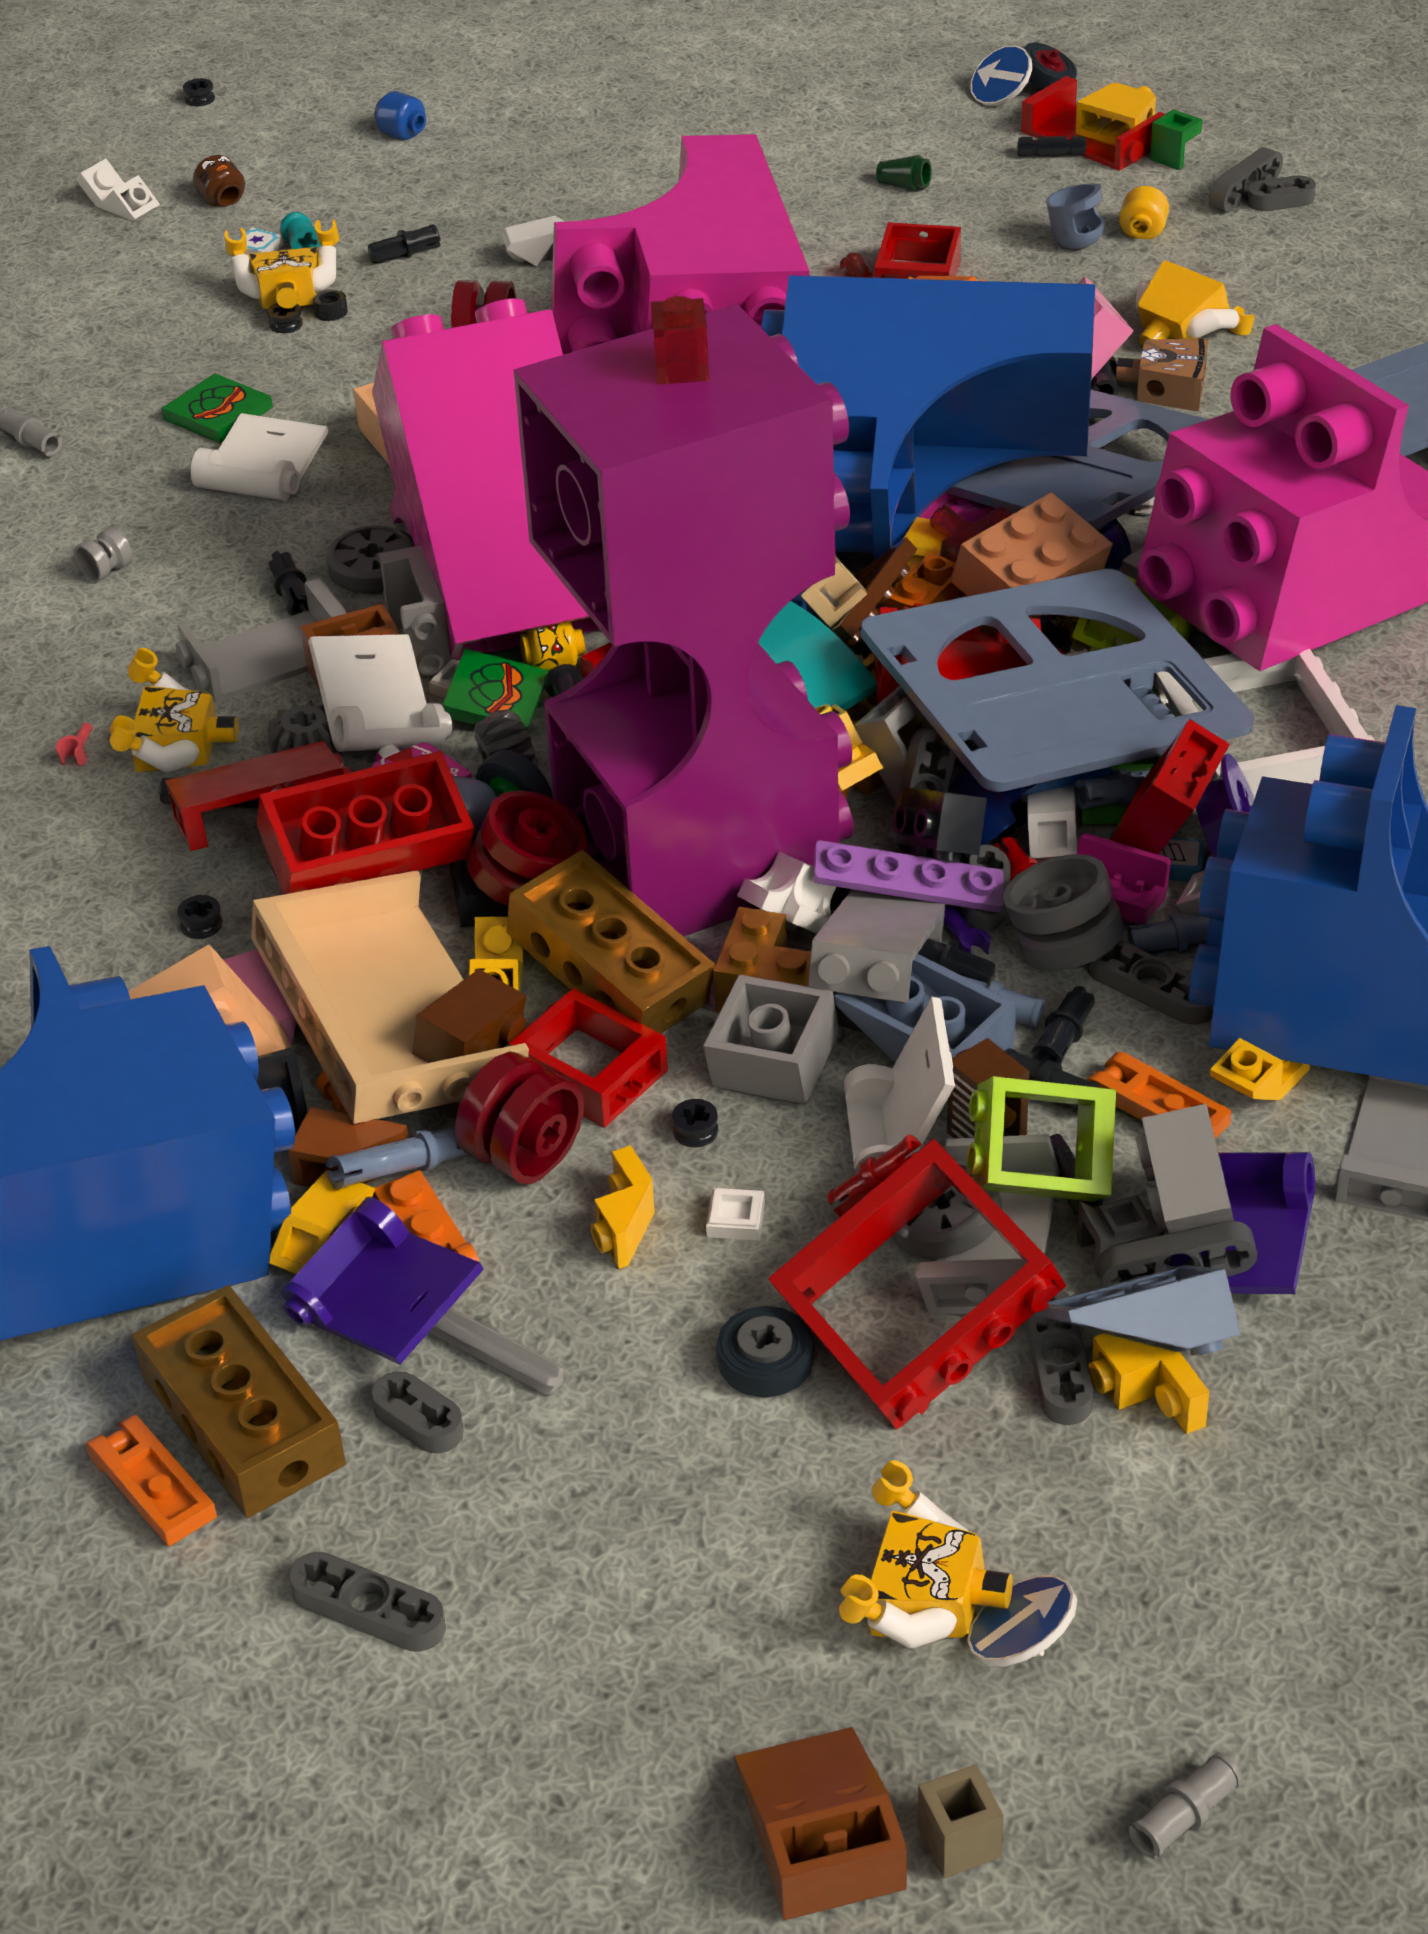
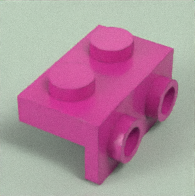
M1084 833L1079 838L1077 854L1090 855L1103 862L1113 888L1112 897H1114L1119 907L1123 922L1145 925L1166 899L1171 860L1161 855L1088 833Z

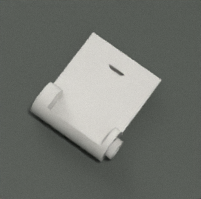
M241 413L218 450L203 447L197 449L191 463L192 483L198 488L287 501L291 494L297 492L301 478L328 434L327 426Z
M409 634L310 637L308 643L332 741L337 751L380 750L386 745H395L398 749H407L421 742L429 743L435 748L444 745L446 738H449L452 732L451 717L448 712H445L441 704L426 703Z
M931 996L893 1068L876 1064L862 1065L850 1071L844 1080L855 1174L860 1171V1164L869 1157L877 1159L901 1142L908 1134L913 1135L923 1144L955 1087L952 1056L949 1051L940 998ZM920 1146L919 1148H917L916 1150H914L913 1152H911L909 1155H911L912 1153H915V1152L917 1153V1152L919 1151V1149L921 1148V1146Z

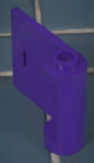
M1218 1152L1234 1221L1246 1224L1252 1230L1257 1250V1260L1249 1270L1227 1277L1231 1294H1295L1315 1193V1168L1312 1154L1310 1152ZM1236 1246L1226 1247V1251L1236 1249ZM1207 1250L1201 1252L1202 1257L1208 1256ZM1186 1254L1171 1255L1169 1266L1183 1265L1191 1257Z
M366 1197L282 1289L281 1293L286 1301L283 1304V1309L291 1319L303 1327H307L312 1323L321 1329L401 1365L484 1268L476 1260L409 1233L400 1218L388 1206L373 1197Z

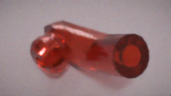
M851 252L841 259L839 267L840 270L846 267L847 271L843 274L846 277L873 278V273L863 255Z

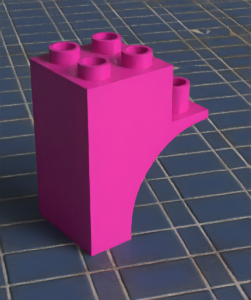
M756 134L681 136L679 182L666 194L647 205L618 215L582 221L554 222L551 309L563 355L734 304H738L761 328L765 309L785 310L789 275L809 276L810 270Z
M504 299L480 307L475 311L476 324L444 329L442 318L439 315L433 314L414 316L396 323L391 328L393 339L382 341L372 389L395 485L390 505L393 524L404 522L415 546L421 545L444 601L451 659L455 660L461 659L464 649L488 654L520 647V634L526 633L528 630L571 622L573 629H581L582 633L600 630L529 542L513 369L561 356L563 353L552 309L527 313L525 301L522 299Z
M1274 324L1265 327L1254 370L1239 375L1232 384L1230 399L1234 411L1169 434L1135 584L1147 592L1149 596L1160 601L1207 634L1213 641L1227 648L1259 672L1299 656L1300 653L1309 648L1313 650L1428 602V471L1400 454L1402 432L1409 405L1281 326Z

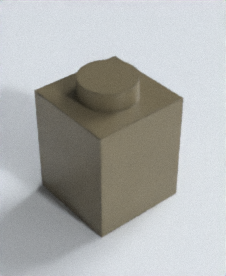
M977 1764L918 1785V1829L944 1879L1002 1857L1003 1813Z

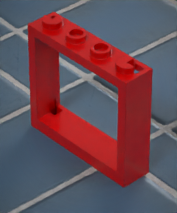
M934 1138L768 1278L785 1302L807 1324L810 1331L895 1429L902 1427L918 1412L922 1415L932 1400L950 1385L957 1384L965 1379L979 1360L992 1349L1006 1344L1020 1325L1036 1312L1048 1308L1047 1302L1066 1287L1052 1261ZM953 1186L1026 1264L882 1386L815 1309L812 1303L949 1187Z

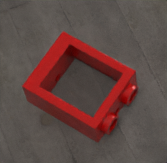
M888 222L875 263L874 278L907 279L911 276L916 279L919 276H956L961 260V227ZM924 231L928 236L923 237L920 235V232ZM895 260L918 261V262H902V261H895Z
M1189 719L1143 778L1109 840L1158 855L1195 810L1230 744Z
M575 988L571 989L559 1001L552 1003L545 1013L508 1043L509 1046L525 1043L529 1048L528 1058L541 1064L545 1071L557 1073L576 1083L583 1093V1117L603 1128L611 1123L668 1071L666 1036ZM577 1029L621 1052L615 1060L594 1078L550 1055L556 1047Z

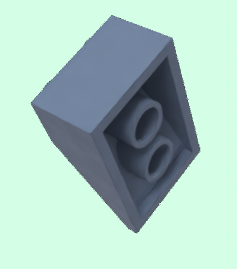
M919 954L912 961L909 1000L907 1003L840 992L834 995L835 1005L895 1063L931 996L940 998L942 1001L949 1051L951 1052L952 1059L962 1050L969 1049L986 1038L990 1039L1004 1051L1008 1048H1014L1016 1003Z
M1183 1265L1047 1302L1048 1308L1035 1313L1036 1317L1145 1342L1168 1345L1172 1351L1176 1352L1190 1350L1191 1355H1203L1219 1351L1224 1348L1223 1339L1241 1335L1226 1270L1222 1268Z

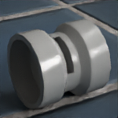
M108 527L97 535L96 540H85L74 548V556L78 567L86 577L95 582L107 577L111 569H121L130 564L133 559L129 542L114 527Z

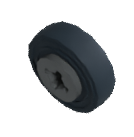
M771 1306L748 1308L730 1317L720 1329L716 1344V1358L721 1376L732 1388L746 1395L758 1397L783 1395L799 1387L810 1375L815 1357V1345L807 1324L800 1316L784 1308Z

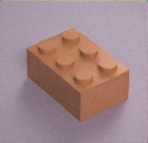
M1050 492L962 543L951 582L967 596H973L1097 571L1105 568L1113 543ZM1029 615L1028 617L1030 619H1037L1042 615Z

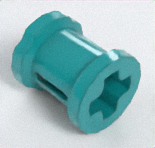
M298 211L291 212L282 219L280 233L290 243L292 249L321 247L315 227L312 226L310 219L304 213Z

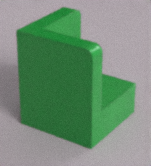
M1172 109L1154 121L1152 124L1150 160L1177 170L1183 168L1185 143L1202 132V119Z

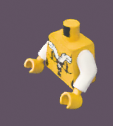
M332 219V228L328 231H322L320 220L315 222L314 227L318 242L322 245L319 248L310 247L248 255L244 254L247 250L246 231L240 228L241 239L232 240L228 237V231L226 230L224 232L225 250L229 255L234 256L231 258V264L240 292L258 299L263 309H269L275 303L287 309L293 308L296 304L300 306L314 304L313 298L319 292L332 285L336 278V248L333 246L337 244L340 238L336 221Z
M1164 260L1152 280L1142 281L1137 286L1136 310L1139 313L1142 328L1144 329L1139 336V342L1142 346L1144 341L1148 339H1198L1217 329H1229L1234 334L1247 335L1252 330L1255 316L1253 314L1244 315L1245 311L1240 306L1230 309L1224 283L1170 261Z
M139 648L128 666V676L134 682L145 683L149 681L152 685L144 686L134 720L124 715L115 717L110 727L111 736L109 738L112 748L116 751L123 752L131 748L136 772L160 770L170 773L184 767L206 765L209 763L214 743L238 742L239 721L237 716H216L212 695L208 692L192 691L185 688L166 672L158 673L154 670L158 663L155 653L147 648Z
M896 1460L889 1461L881 1469L883 1478L880 1477L873 1484L872 1495L874 1500L883 1506H891L897 1502L901 1505L900 1512H891L871 1580L863 1575H852L840 1589L845 1599L839 1605V1614L845 1622L852 1624L858 1623L866 1617L868 1618L867 1621L871 1635L889 1637L907 1648L914 1649L944 1638H962L969 1633L976 1605L1004 1609L1009 1607L1013 1587L1012 1574L985 1570L981 1538L944 1513L919 1490L912 1493L909 1488L912 1485L913 1478L909 1468L902 1462Z

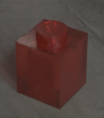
M674 296L664 301L651 302L653 352L657 385L709 381L707 323L703 298L690 299L685 296Z

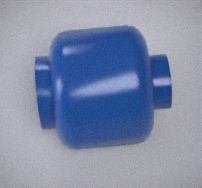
M390 91L376 104L374 111L376 124L379 130L386 135L400 140H408L418 135L426 125L425 107L422 101L414 96L399 91Z

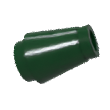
M921 155L880 161L876 169V177L879 183L918 191L919 188H927L932 176L929 159L922 158Z

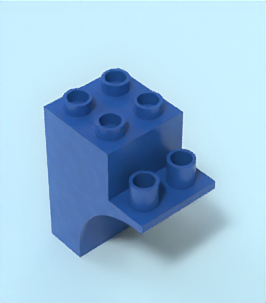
M789 275L785 310L765 309L762 329L769 336L777 334L785 336L794 349L799 367L816 384L824 382L833 384L840 393L846 407L849 421L848 437L845 442L833 445L834 473L840 479L848 498L850 520L846 528L835 531V552L874 553V560H876L905 537L914 520L920 517L933 501L963 479L986 468L1008 461L1037 456H1087L1096 284Z
M1396 705L1386 742L1328 734L1319 781L1314 780L1313 784L1262 776L1250 812L1225 810L1216 857L1209 856L1204 872L1199 902V917L1210 919L1206 945L1199 944L1196 951L1189 988V1003L1213 1007L1209 1047L1229 1050L1241 1038L1281 1060L1428 1086V805L1420 787L1415 765L1413 739L1417 708Z
M50 946L30 949L31 1030L16 1054L0 1069V1340L215 1290L227 1285H236L269 1275L271 1232L280 1230L283 1221L291 1214L288 1190L281 1172L274 1166V1153L291 1150L294 1147L295 1128L292 1111L284 1091L280 1087L260 1090L256 1082L259 1074L258 1055L248 1025L244 1021L225 1024L205 985L130 1000L127 987L120 976L69 985Z

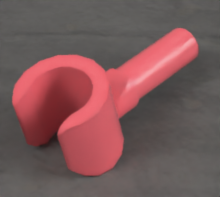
M84 723L76 736H65L57 742L56 750L62 765L65 764V759L71 755L75 756L77 765L82 766L85 764L87 756L84 746L93 729L91 724Z

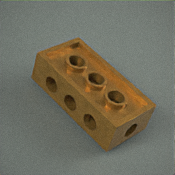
M583 849L510 893L506 933L570 990L575 988L660 1034L709 1003L715 963Z
M230 1285L131 1334L143 1380L247 1519L346 1465L338 1421ZM228 1381H230V1383L224 1389H222V1386ZM255 1416H257L255 1420L249 1424V1421Z

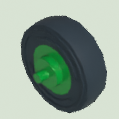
M499 750L489 756L478 768L476 780L488 784L497 797L505 792L523 790L540 793L553 799L552 789L546 777L536 765L516 752Z

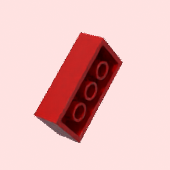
M442 750L260 794L257 827L283 894L419 871L466 859L470 852L474 826Z

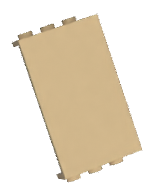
M418 870L253 900L251 939L353 1124L462 1101L467 1087L480 1069L494 1057L509 1051L528 1057L529 1048L525 1043L431 1063L412 1054L416 1015L464 980L418 906L421 875Z

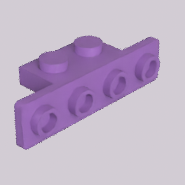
M821 840L816 842L814 848L813 881L817 884L848 888L850 891L942 903L945 906L948 904L992 912H1000L1004 905V873L1000 869Z

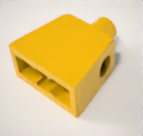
M1111 83L1077 101L1076 134L1115 146L1116 137L1155 115L1156 96L1147 86L1134 88L1120 83Z

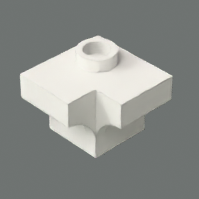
M778 852L771 869L761 878L754 880L744 879L737 896L765 911L786 914V929L795 932L798 925L818 933L831 917L830 903L836 886L815 883L813 881L814 866Z

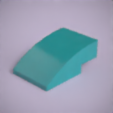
M792 601L788 602L772 619L758 641L760 646L776 664L788 660L796 666L804 681L808 701L814 708L824 704H829L830 707L836 704L843 710H847L877 692L876 679L854 652L820 620Z

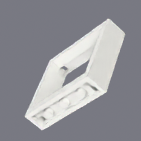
M1310 648L1300 653L1299 656L1260 672L1234 653L1203 659L1233 692L1296 680L1330 734L1374 740L1371 735H1367L1359 723L1356 711L1348 707L1341 696L1339 686L1336 682L1330 680L1323 669L1320 658L1314 656ZM1163 671L1155 673V684L1152 690H1158L1160 700L1175 717L1199 712L1192 702V697L1170 673ZM1325 746L1237 763L1255 798L1262 776L1313 784L1314 780L1319 781ZM1221 762L1211 780L1220 777Z

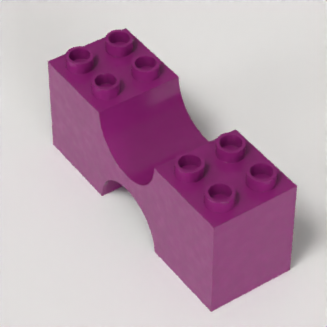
M734 304L513 369L529 542L612 644L606 656L584 679L559 695L544 700L553 798L573 812L585 828L587 845L584 851L683 937L734 919L739 907L761 909L738 897L737 894L744 879L754 880L761 878L771 869L778 852L814 866V848L817 841L839 843L851 838L853 834L851 811L838 785V769L850 765L853 757L848 731L842 719L834 711L819 714L808 701L807 691L801 674L791 661L786 660L776 664L758 643L772 619L788 602L813 584L835 575V531L848 526L850 509L845 489L838 476L834 473L833 445L846 441L849 433L848 415L843 399L833 384L830 382L816 384L799 367L794 349L785 336L782 334L769 336L738 304Z

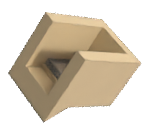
M835 556V575L808 587L801 597L831 628L860 602L867 593L861 583Z

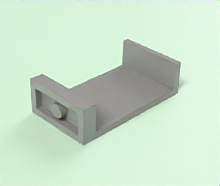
M317 578L304 583L308 611L203 646L186 622L178 624L181 642L175 645L177 656L183 668H191L197 688L200 691L206 689L213 696V700L216 703L307 672L300 626L346 614L347 611L322 579Z
M851 890L812 940L808 987L907 1003L909 1000L912 961L928 938L939 942L942 941L945 904Z
M1369 1075L1348 1155L1344 1154L1341 1163L1335 1202L1428 1221L1427 1085Z
M1049 1134L1003 1136L1001 1171L1059 1177L1060 1171ZM975 1138L947 1139L945 1145L947 1153L954 1160L966 1161L969 1145L974 1143ZM999 1192L1003 1211L1045 1254L1055 1198ZM994 1230L986 1240L966 1252L948 1257H940L932 1262H920L916 1278L928 1313L938 1315L968 1314L1026 1263Z

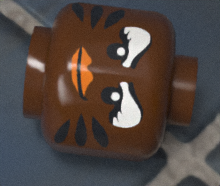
M219 154L203 159L193 174L195 188L210 206L227 207L236 204L244 193L246 184L244 176L227 156Z

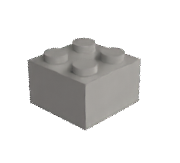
M739 975L703 1045L712 1087L806 1105L840 1033L833 991Z
M1207 1104L1143 1117L1145 1135L1135 1138L1147 1182L1156 1180L1157 1186L1147 1188V1193L1158 1230L1160 1232L1168 1231L1171 1234L1225 1221H1234Z

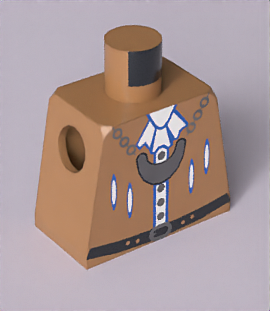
M1148 339L1144 341L1141 359L1118 357L1116 381L1137 382V400L1139 402L1199 411L1206 373L1208 339Z

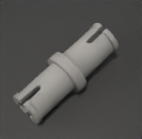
M5 408L0 412L1 431L14 436L16 441L26 448L34 447L46 456H54L62 448L63 441L61 435L44 427L41 420L34 416H24L13 408Z
M1217 1752L1210 1756L1208 1761L1185 1781L1175 1780L1163 1791V1799L1140 1820L1129 1826L1130 1838L1138 1850L1145 1856L1155 1859L1188 1829L1198 1830L1209 1819V1811L1232 1790L1237 1789L1242 1784L1243 1778L1237 1765L1225 1754Z

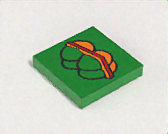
M214 373L161 409L163 420L221 443L225 440L241 413L261 416L273 408L270 395Z
M464 649L442 706L445 712L449 713L451 719L473 725L490 714L501 713L507 710L514 711L519 715L521 722L525 724L526 730L529 733L545 689L544 679L549 670Z

